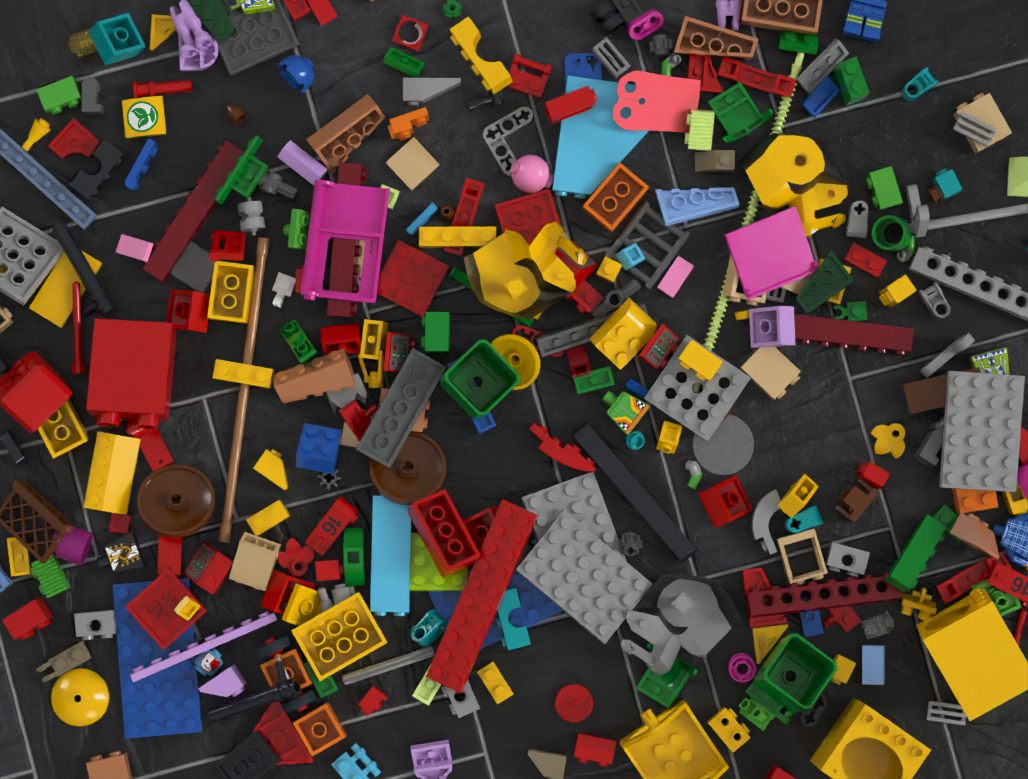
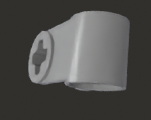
M856 201L849 208L846 226L847 237L866 238L868 205L864 201ZM858 205L863 209V212L859 213V215L857 211H854V208L858 207Z
M933 282L932 286L925 290L918 291L921 300L927 306L933 318L941 320L949 315L950 305L936 282ZM937 306L944 307V315H939L936 312Z

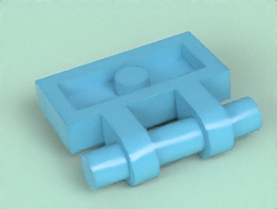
M357 743L351 747L355 753L352 757L346 751L331 764L343 779H370L367 776L369 772L375 777L381 773L376 767V762H372L365 754L364 748H360ZM360 759L366 768L362 770L355 762L356 760Z

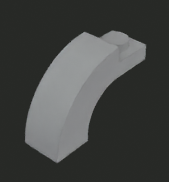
M776 489L760 499L751 518L754 540L762 538L763 541L760 542L761 547L769 555L777 552L768 527L773 513L781 509L777 506L781 499Z

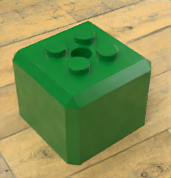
M479 340L440 377V386L474 420L483 418L520 382V374L487 340ZM474 377L481 379V387L476 388L472 385L471 381Z
M795 633L784 637L777 643L753 679L756 687L791 713L798 714L812 708L838 668L837 663ZM787 671L794 674L793 682L786 680L785 674Z

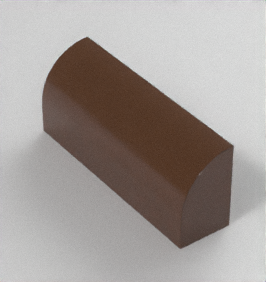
M980 367L960 371L981 373ZM948 374L903 384L910 414L945 407Z

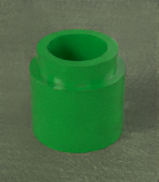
M887 215L879 218L873 225L872 238L881 249L899 251L909 244L912 238V229L905 219ZM893 224H900L903 228L902 239L897 244H892L887 239V230Z

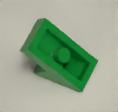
M944 504L933 515V518L947 527L945 532L960 545L962 541L950 533L958 516Z

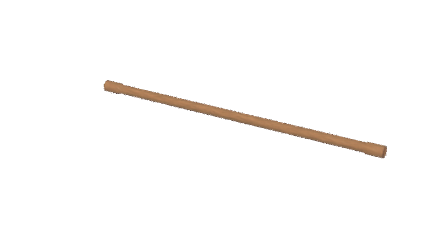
M258 237L257 257L243 364L252 365L265 262L269 247V239ZM240 383L219 542L230 543L231 522L249 385Z

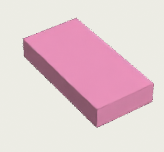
M122 234L116 253L148 262L153 243Z
M678 256L657 288L673 298L694 266Z

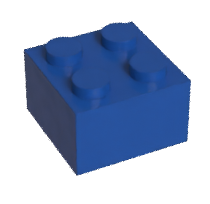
M304 423L296 454V467L334 474L342 430Z

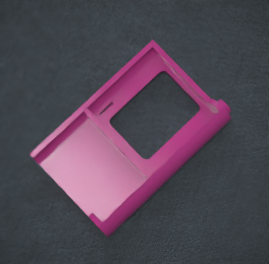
M315 180L300 295L304 296V299L315 300V297L376 303L390 188L336 184L326 180ZM332 237L362 240L365 242L358 293L323 289L328 241Z

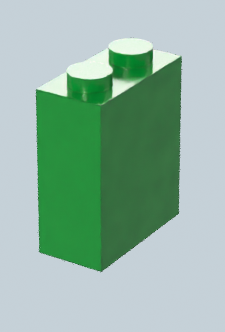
M857 57L837 64L833 73L845 106L864 100L870 92Z

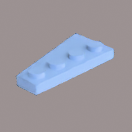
M734 187L709 188V190H699V188H692L691 190L671 189V191L655 189L665 226L739 208Z

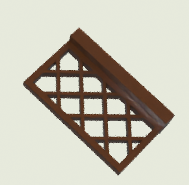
M15 480L11 485L14 488L0 508V524L41 563L45 564L66 533L71 534L75 527L29 483ZM19 495L21 497V505L15 506L14 499ZM31 506L33 508V516L27 517L26 507ZM21 508L22 518L15 519V509ZM7 510H10V520L5 521L2 516ZM38 518L45 519V528H39ZM33 519L34 530L27 531V520ZM22 521V532H17L16 522ZM55 529L59 534L54 540H51L50 530ZM45 531L46 541L39 542V532ZM34 533V543L29 544L27 534ZM46 544V552L42 556L39 545Z

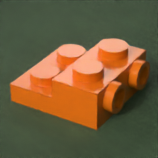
M426 107L389 119L391 125H388L391 138H400V141L406 140L411 137L410 134L414 133L413 125L420 127L427 124L426 121L429 120V115Z

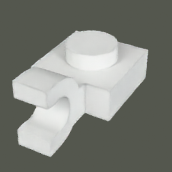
M278 273L272 291L277 292L272 303L273 306L281 308L284 297L288 296L291 298L296 278Z

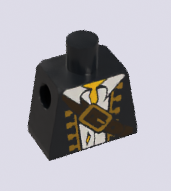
M130 532L106 545V555L97 558L100 568L111 565L113 572L146 566L135 532Z

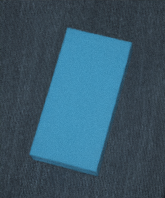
M432 202L406 229V232L413 236L419 230V227H422L438 211L437 206Z

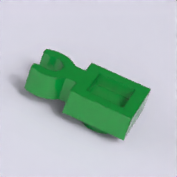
M866 301L847 302L846 308L840 305L833 307V310L838 309L841 311V315L834 317V319L841 320L847 317V321H867Z

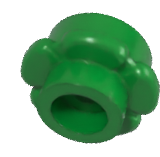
M448 0L443 5L446 17L456 18L460 15L461 4L459 2Z

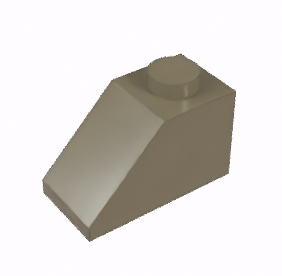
M712 150L695 153V172H733L735 170V150Z
M528 749L529 757L544 777H547V779H563L567 757L565 754Z

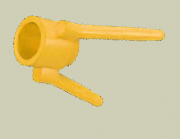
M383 350L379 352L378 371H371L370 375L367 374L363 358H360L359 353L358 358L364 375V383H368L369 388L384 387L385 357L383 361Z

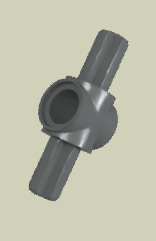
M268 170L258 182L259 189L271 195L280 193L294 199L297 194V188L283 183L281 176Z
M633 279L620 289L618 287L614 291L609 292L603 298L604 302L591 311L592 316L596 318L610 311H616L628 297L641 288L638 281ZM618 294L620 296V303L613 305L611 298Z

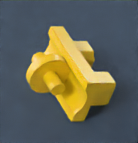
M922 587L920 592L913 590L912 595L903 593L901 613L909 616L914 608L919 609L918 618L927 620L932 614H936V602L931 601L932 596L926 594V588Z

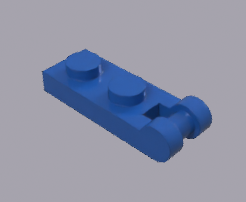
M149 138L125 180L126 187L132 191L139 188L138 180L141 174L144 175L149 168L147 163L150 158L155 157L158 151V144Z

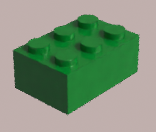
M426 312V316H422V329L425 331V336L421 337V347L427 354L450 355L451 316L449 312Z

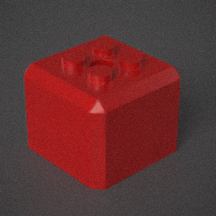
M28 352L15 363L8 373H5L0 378L1 407L30 433L35 432L73 393L66 380L37 352Z

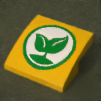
M163 96L122 100L125 138L132 139L166 134Z

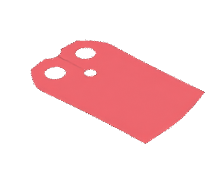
M632 71L619 80L616 91L618 93V101L614 105L613 119L625 130L689 133V125H686L687 114H691V109H698L701 80L672 77L644 71ZM629 81H634L636 84V89L632 93H628L625 90V85ZM640 98L645 99V103L643 105L639 104ZM624 107L631 109V115L627 119H623L620 116V111Z

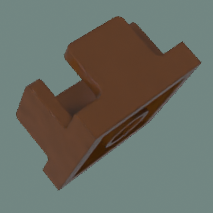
M858 478L856 482L866 490L865 493L856 486H850L839 499V502L847 507L849 512L847 513L839 505L834 506V509L850 523H855L879 494L877 490L870 487L861 478Z

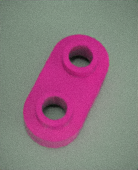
M657 10L647 11L629 23L627 27L628 35L634 40L645 38L662 26L664 21L662 14Z

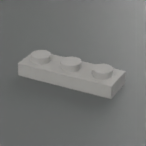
M834 39L796 79L805 92L810 94L849 52L839 40Z

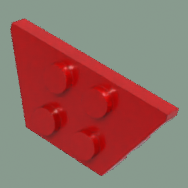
M281 702L271 703L252 733L259 730L282 759L276 765L314 762L313 757L288 714H285Z

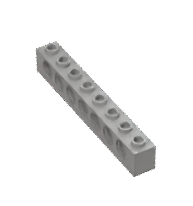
M922 246V248L918 247L907 270L1028 321V293L1021 291L1020 286L1012 283L1007 285L1003 283V279L993 276V278L988 277L985 271L977 268L974 271L968 268L969 265L964 262L958 261L956 263L951 261V257L940 253V255L932 253L933 249ZM929 259L936 262L935 269H930L927 266ZM946 267L953 269L954 274L952 277L945 274ZM964 274H967L971 277L970 284H965L963 282ZM982 282H986L989 285L987 292L981 290L980 284ZM1000 289L1006 292L1005 299L999 298L998 291ZM1017 297L1023 298L1024 305L1022 307L1016 304Z

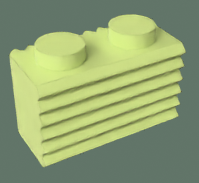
M691 109V114H687L686 125H689V133H685L684 144H688V149L711 151L714 111Z

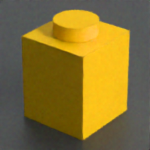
M605 256L596 276L613 284L622 264Z
M836 654L834 661L837 663L838 669L830 681L838 685L841 682L846 684L856 663Z

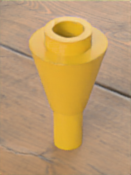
M42 118L40 120L35 119L28 139L22 145V148L28 151L34 142H37L51 131L49 128L50 124Z

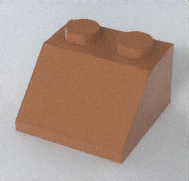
M960 513L950 533L968 546L998 560L999 552L993 531L988 529L989 525L971 513L968 516Z

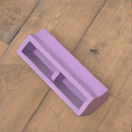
M291 140L277 156L312 185H314L315 180H321L328 170Z

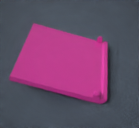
M796 206L724 235L748 300L813 274L818 269V263L814 261Z

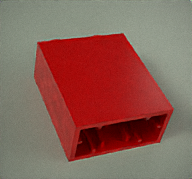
M111 319L94 320L86 410L92 417H97L96 425L119 427L120 419H135V427L158 429L159 421H169L177 333L172 323Z

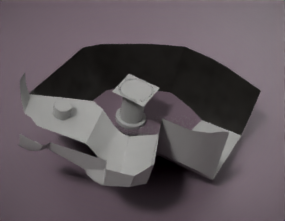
M663 574L648 589L633 610H629L626 615L631 630L654 645L653 652L649 653L632 641L624 639L621 647L629 655L634 654L644 660L651 671L662 675L671 670L681 646L695 656L707 657L706 654L732 627L742 620L729 594L716 580L696 575Z

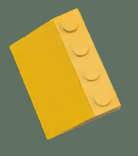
M359 592L291 630L319 681L388 643Z

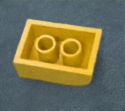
M222 261L215 262L208 319L248 324L254 280L253 265Z
M628 298L589 339L621 370L653 337L657 324L633 300Z
M70 399L38 428L53 459L89 441L86 430Z

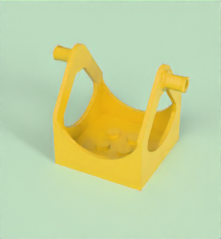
M681 699L672 705L670 709H666L656 717L651 708L640 715L645 724L619 741L621 747L643 779H718L729 769V766L684 699Z

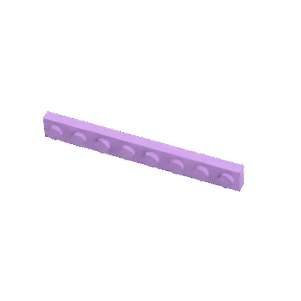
M269 611L258 615L260 619L252 622L250 618L241 622V627L234 629L232 626L223 630V635L216 637V634L206 637V642L202 644L195 642L188 645V650L180 652V650L169 653L170 657L162 660L160 657L151 661L152 665L144 668V665L133 669L134 673L130 674L132 681H138L277 620L275 613L270 614Z

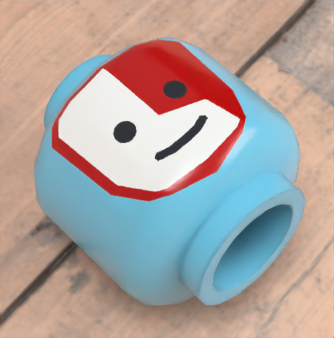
M215 648L202 652L194 659L196 664L194 667L205 677L207 675L213 676L223 664V661L220 659L222 654Z

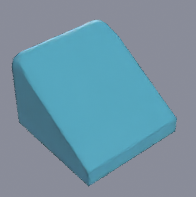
M636 243L616 254L625 271L646 259Z

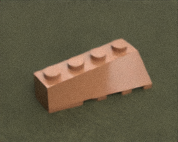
M685 16L674 53L732 56L751 61L758 39Z
M367 94L306 140L333 175L337 171L336 168L339 166V163H344L349 158V153L362 144L361 140L366 135L369 136L385 116Z
M344 348L272 375L274 388L282 403L306 399L308 395L312 394L321 396L323 392L333 390L335 393L340 392L341 388L345 387L350 389L356 388L353 367Z

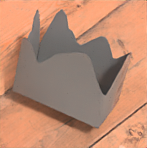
M358 373L354 374L356 388L350 389L345 387L341 388L340 392L335 393L333 390L326 391L334 415L337 406L342 409L354 399H359L363 404H366L368 393Z

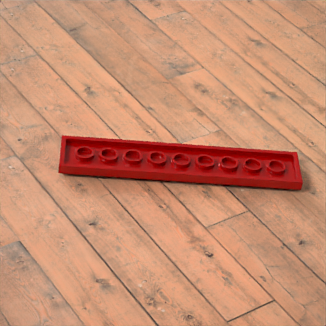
M502 499L479 552L481 557L474 563L427 672V678L458 693H462L538 518L537 514Z

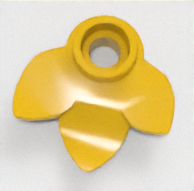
M893 423L889 426L881 424L871 431V434L877 438L874 446L875 454L881 455L891 452L895 459L903 454L905 450L903 440L905 429L901 424ZM894 430L899 431V435L893 436L892 432Z

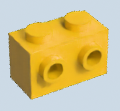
M723 707L707 720V723L728 748L735 752L750 739L748 735L750 730L744 723L739 724L735 720L738 716L731 708L727 710ZM723 718H726V722L722 724L721 720ZM739 733L738 738H734V734Z

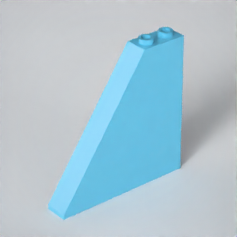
M567 76L565 94L589 85L590 90L594 89L597 100L593 109L561 121L552 191L556 192L555 195L567 196L568 193L575 194V198L586 199V196H590L647 134L648 130H625L614 121L613 109L618 101V93L616 92L618 82ZM625 85V90L628 93H632L636 89V85ZM640 98L639 104L643 105L645 103V99ZM629 107L622 108L620 116L623 119L629 118L631 109Z

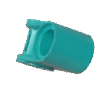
M928 67L914 76L902 88L901 95L905 100H915L939 82L929 73ZM913 87L916 92L915 95H910L907 88Z
M815 505L800 511L793 518H787L785 529L789 533H798L824 522ZM792 519L794 522H798L799 525L796 526L797 529H795V527L791 528L790 524L793 523Z
M430 610L412 628L411 637L420 646L428 647L446 630L448 622L438 615L437 610Z

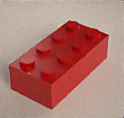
M446 489L411 504L407 512L442 578L465 569L479 560L481 555Z

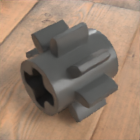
M667 35L653 36V41L649 43L650 52H655L657 57L669 55V50L673 48L672 39L667 40Z
M339 469L335 470L334 474H331L335 476V479L331 480L330 483L325 479V475L329 473L323 472L322 475H318V478H322L320 486L327 484V489H330L333 484L335 487H338L336 481L342 479L337 477Z
M633 532L625 533L622 535V539L618 540V548H622V552L627 556L638 554L639 549L642 548L640 535H636Z

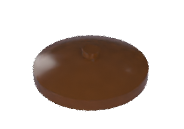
M410 431L390 468L370 458V478L375 489L385 499L400 505H411L440 490L446 476V459L442 449L432 438L419 432Z
M180 464L164 466L152 472L143 481L137 497L138 511L145 525L159 535L170 538L189 536L202 529L212 517L215 509L214 489L209 479L201 471L191 466Z

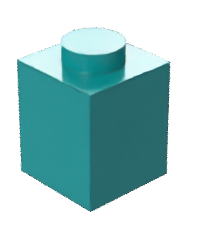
M945 168L935 173L937 177L933 179V182L941 190L944 199L963 190L953 169L947 171Z

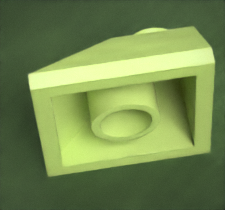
M1028 157L1009 158L1007 196L1028 197Z

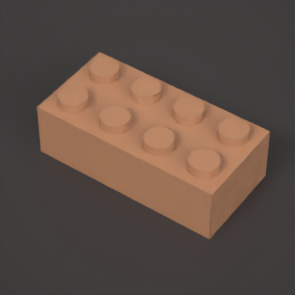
M744 0L740 25L816 36L823 0Z

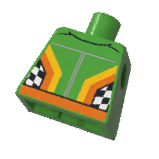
M608 391L602 399L611 406L606 414L626 435L632 431L650 407L648 404L624 391L619 397Z

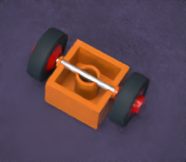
M287 636L277 640L273 637L265 641V645L256 650L259 659L274 656V659L260 665L270 687L279 682L275 664L278 661H283L286 678L297 679L301 689L313 683L298 648L281 655L280 652L290 645ZM313 690L305 693L300 692L296 697L282 704L285 714L294 710L299 712L307 708V704L314 701L316 696Z

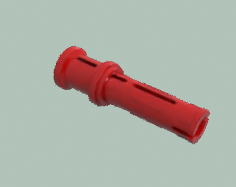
M191 79L167 82L149 80V82L145 83L133 81L134 98L149 95L153 97L156 94L192 92Z

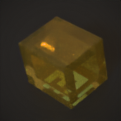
M91 28L69 36L71 42L68 44L71 52L76 53L78 57L97 50L88 33Z

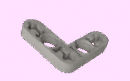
M521 107L489 125L483 131V138L503 173L509 177H512V173L510 170L506 171V162L501 163L500 161L505 160L509 155L511 158L508 161L511 165L517 160L504 138L532 121L533 112L528 107ZM522 111L529 113L528 120L524 118L519 120L520 125L517 126L516 120L512 116L516 115L517 119L521 116ZM504 121H512L514 124L513 128L505 130L502 126ZM497 125H499L500 130L504 133L503 135H500V132L496 133L493 140L491 137H486L489 130L492 132L498 130ZM497 147H505L507 150L506 154L498 156L495 152Z
M907 185L906 196L915 238L925 237L930 220L928 206L921 205L917 185Z
M970 333L960 336L925 365L920 372L925 378L929 377L956 353L962 352L969 347L975 339Z

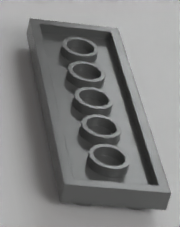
M412 348L358 443L356 450L390 468L445 371L446 366Z

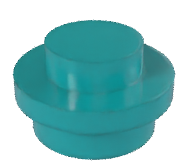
M632 431L627 435L626 445L630 449L637 450L644 445L645 440L641 432Z

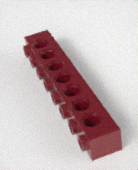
M883 573L882 577L866 575L863 576V579L856 580V577L844 578L842 582H837V579L826 580L825 584H818L815 581L806 583L807 586L799 587V584H791L787 586L788 588L780 589V586L769 587L768 591H761V588L749 590L750 593L745 595L748 619L898 601L903 598V593L886 582L885 579L889 573ZM877 583L884 586V592H879L876 589ZM857 586L865 588L866 592L864 595L858 593ZM839 588H843L846 590V597H842L839 595ZM820 590H824L827 592V599H822L820 597ZM806 593L809 596V601H803L800 598V594ZM782 595H787L790 598L789 604L782 602ZM762 598H769L771 600V606H765L762 602Z

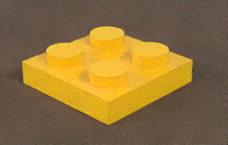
M296 583L282 620L300 626L321 614V598L318 591Z

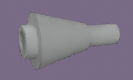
M325 587L319 588L321 613L335 605L328 598Z

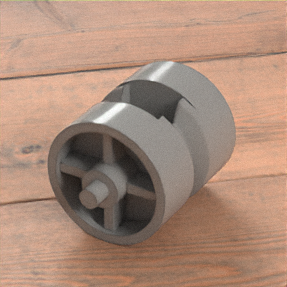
M249 197L246 202L237 204L238 214L242 217L240 220L241 232H252V236H254L257 230L266 228L264 217L261 216L263 212L262 201H251V197Z

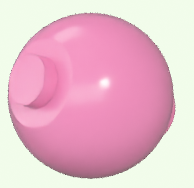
M525 155L519 158L516 162H513L510 169L515 186L526 193H536L543 188L548 189L554 179V175L549 173L547 163L536 155Z

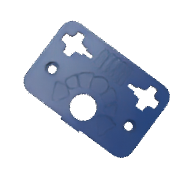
M594 53L568 54L565 57V87L567 76L602 80L601 61ZM591 56L598 60V63L594 65V71H592L591 65L587 64V60H590Z

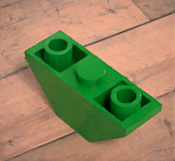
M295 319L279 329L301 364L306 363L319 354Z
M344 528L346 586H365L364 528Z

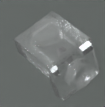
M887 611L861 621L868 640L887 634L894 629V621Z

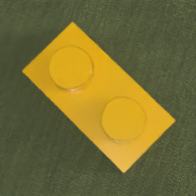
M15 537L7 538L11 577L32 574L29 550Z
M494 662L477 671L497 705L514 694Z

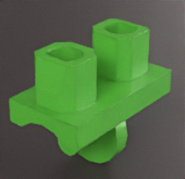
M751 697L749 700L744 698L739 705L741 708L739 713L762 731L766 729L769 721L775 717L773 713Z

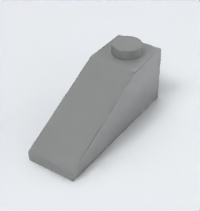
M403 78V102L409 107H417L419 104H423L460 86L461 78Z

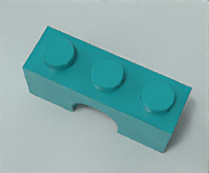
M516 588L506 590L498 608L499 616L496 617L498 628H503L504 635L501 636L503 647L507 646L508 650L531 645L526 625L516 627L508 620L510 611L521 607Z

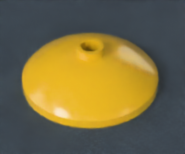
M506 334L497 337L490 343L520 374V382L512 390L526 388L535 381L540 371V358L537 350L528 340L518 335Z
M85 668L73 669L60 676L54 684L51 694L52 706L57 716L65 723L72 726H87L98 721L106 712L109 705V689L104 679L96 672ZM76 695L81 696L80 702L75 700Z

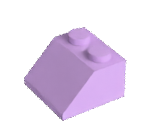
M774 306L749 309L751 348L796 345L794 307Z
M234 664L201 686L199 691L224 697L232 694L235 697L245 690L244 685L247 682Z

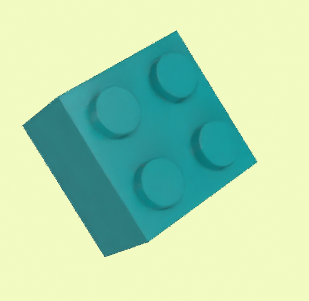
M129 13L98 21L88 32L105 66L136 57L146 47Z

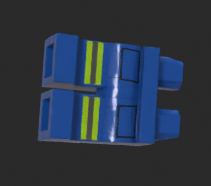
M851 0L841 34L857 38L861 34V39L878 42L887 2L885 0Z

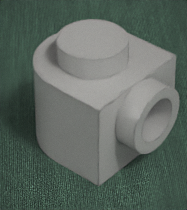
M346 584L335 585V589L331 590L334 605L356 594L355 587H346Z

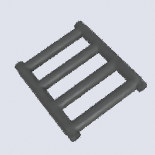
M645 201L605 256L620 263L616 252L622 244L626 247L634 244L633 241L627 238L633 229L666 251L668 254L660 262L639 247L646 258L645 260L657 268L651 277H648L635 266L627 270L644 282L646 288L650 290L691 233L686 230L682 231L674 224L665 226L662 215L650 208V204ZM645 213L679 237L673 247L639 223Z

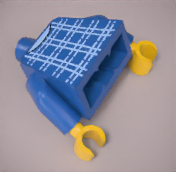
M1028 513L1016 515L1013 519H1008L1006 526L996 523L993 532L994 535L1002 537L1000 545L1004 546L1003 552L1013 563L1024 567L1028 571Z

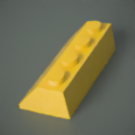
M97 432L84 508L127 515L141 439Z

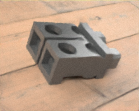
M943 416L940 417L938 422L930 425L929 429L931 431L927 433L913 458L928 467L936 466L940 460L936 457V454L943 443Z

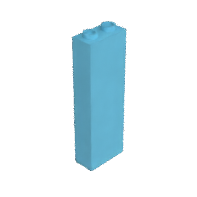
M373 496L370 612H375L374 615L385 616L386 612H394V616H405V612H410L409 584L412 519L407 511L411 505L396 504L385 499L383 496Z

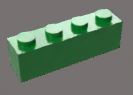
M928 514L923 517L885 581L903 593L909 589L913 590L918 583V580H916L919 574L922 575L927 568L926 561L928 558L931 559L936 553L935 546L937 543L940 544L945 538L946 534H944V531L947 527Z

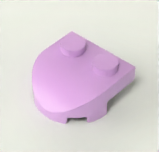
M191 32V35L195 41V35L193 32ZM178 35V46L180 49L184 45V41ZM211 36L213 40L211 46L204 50L200 49L201 52L193 57L182 58L179 52L180 71H202L209 68L218 56L217 41Z
M449 740L410 746L414 772L417 777L421 779H446L452 771Z

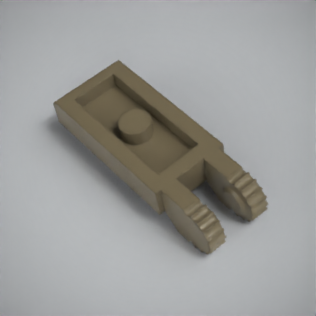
M81 641L49 659V662L36 668L37 672H42L49 666H52L55 672L46 675L42 679L43 683L91 659L92 656L84 641Z

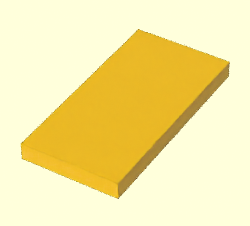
M63 252L29 307L60 328L64 327L73 312V282L77 281L80 283V299L86 291L65 252ZM83 252L96 275L103 263Z

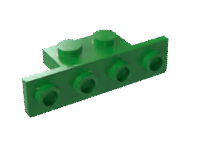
M256 135L255 138L250 139L247 144L248 149L244 155L241 154L237 159V166L228 173L224 186L217 190L215 200L221 205L232 189L249 198L269 167L254 157V154L263 142L259 136Z

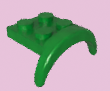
M741 82L708 101V105L715 112V116L727 133V136L723 137L726 143L734 142L748 135L765 123L773 114L770 108L761 115Z
M648 643L647 648L653 652L654 645ZM676 657L671 670L662 675L651 671L648 667L636 689L670 709L690 674L695 676L698 671Z

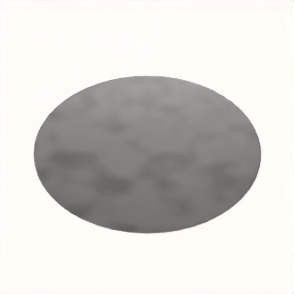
M728 415L726 419L722 420L709 441L695 433L693 450L697 461L703 468L714 474L729 475L740 471L750 461L754 450V439L750 428L744 421L736 416Z

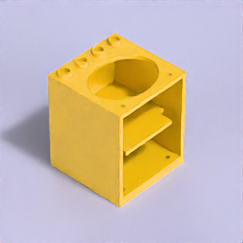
M984 587L972 590L969 596L916 625L923 642L969 721L1028 690V662Z
M853 697L810 761L833 779H912L931 749Z

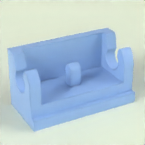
M862 645V684H885V645Z

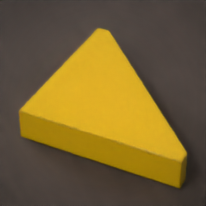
M152 14L149 50L153 51L177 31L171 16Z
M788 624L752 628L756 664L761 663L786 628H788Z

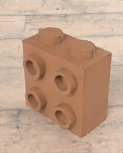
M121 750L109 753L110 757L102 758V755L91 757V761L86 763L89 779H133L127 753L121 754Z

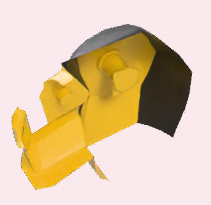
M773 133L760 140L739 162L747 172L763 204L761 208L777 210L787 205L789 208L796 206L806 237H810L817 230L831 226L836 228L845 222V214L840 213L820 219L814 217L816 210L840 204L848 195V184L826 142L792 133Z
M557 222L546 224L530 246L520 234L506 229L505 233L473 254L464 257V262L471 288L481 303L496 311L530 320L576 289L574 273L554 254L556 248L561 247L577 264L582 266L587 262L588 257L583 249H578L566 237L564 228ZM528 291L530 293L523 307L519 308V304Z

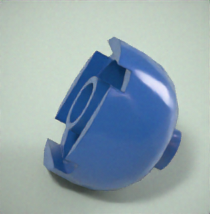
M291 55L277 64V68H282L283 71L280 74L293 89L296 87L301 89L299 93L303 94L312 85L314 80L313 64L307 57L303 59L300 56Z

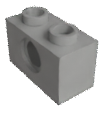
M830 542L825 565H829V570L840 572V569L848 571V575L858 577L859 574H865L870 552ZM845 555L851 557V563L848 566L842 563V558Z
M115 610L74 614L76 637H82V640L94 639V635H101V639L112 638L113 634L116 633ZM94 620H98L101 624L98 631L92 628Z
M468 679L463 689L465 699L462 701L455 699L454 694L456 691L446 686L441 687L445 697H449L452 702L449 706L453 715L457 714L458 718L480 709Z

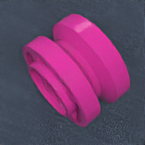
M737 653L729 660V673L735 681L748 682L754 677L756 665L750 655ZM739 664H746L747 669L740 672L737 670Z

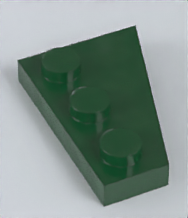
M186 0L196 16L220 44L235 32L222 0Z
M832 250L796 297L797 303L806 315L854 282Z

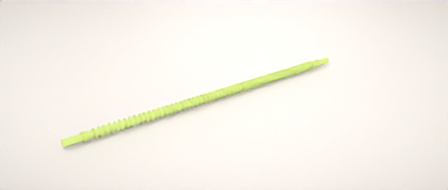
M797 52L795 62L791 67V75H788V77L798 78L805 53ZM781 97L783 101L779 102L781 107H778L779 112H776L778 116L774 118L776 120L773 123L774 128H771L773 132L769 135L783 132L781 128H784L783 123L786 122L784 118L787 117L786 112H789L788 107L791 106L789 102H792L791 98ZM755 189L751 191L753 195L750 196L751 201H748L750 205L746 207L748 211L745 212L746 217H743L745 221L741 223L743 227L754 222L753 217H756L755 212L758 211L756 207L759 206L758 201L761 200ZM723 290L720 291L721 296H718L720 300L716 302L718 306L715 307L716 312H713L715 316L711 318L713 322H710L711 328H708L710 332L706 334L708 335V338H705L706 344H703L709 350L715 348L713 344L716 343L715 338H718L716 334L720 332L718 328L721 327L720 322H723L721 318L725 316L723 312H726L725 306H728L726 302L729 299L728 296H723ZM698 382L694 383L692 391L698 394L701 384Z

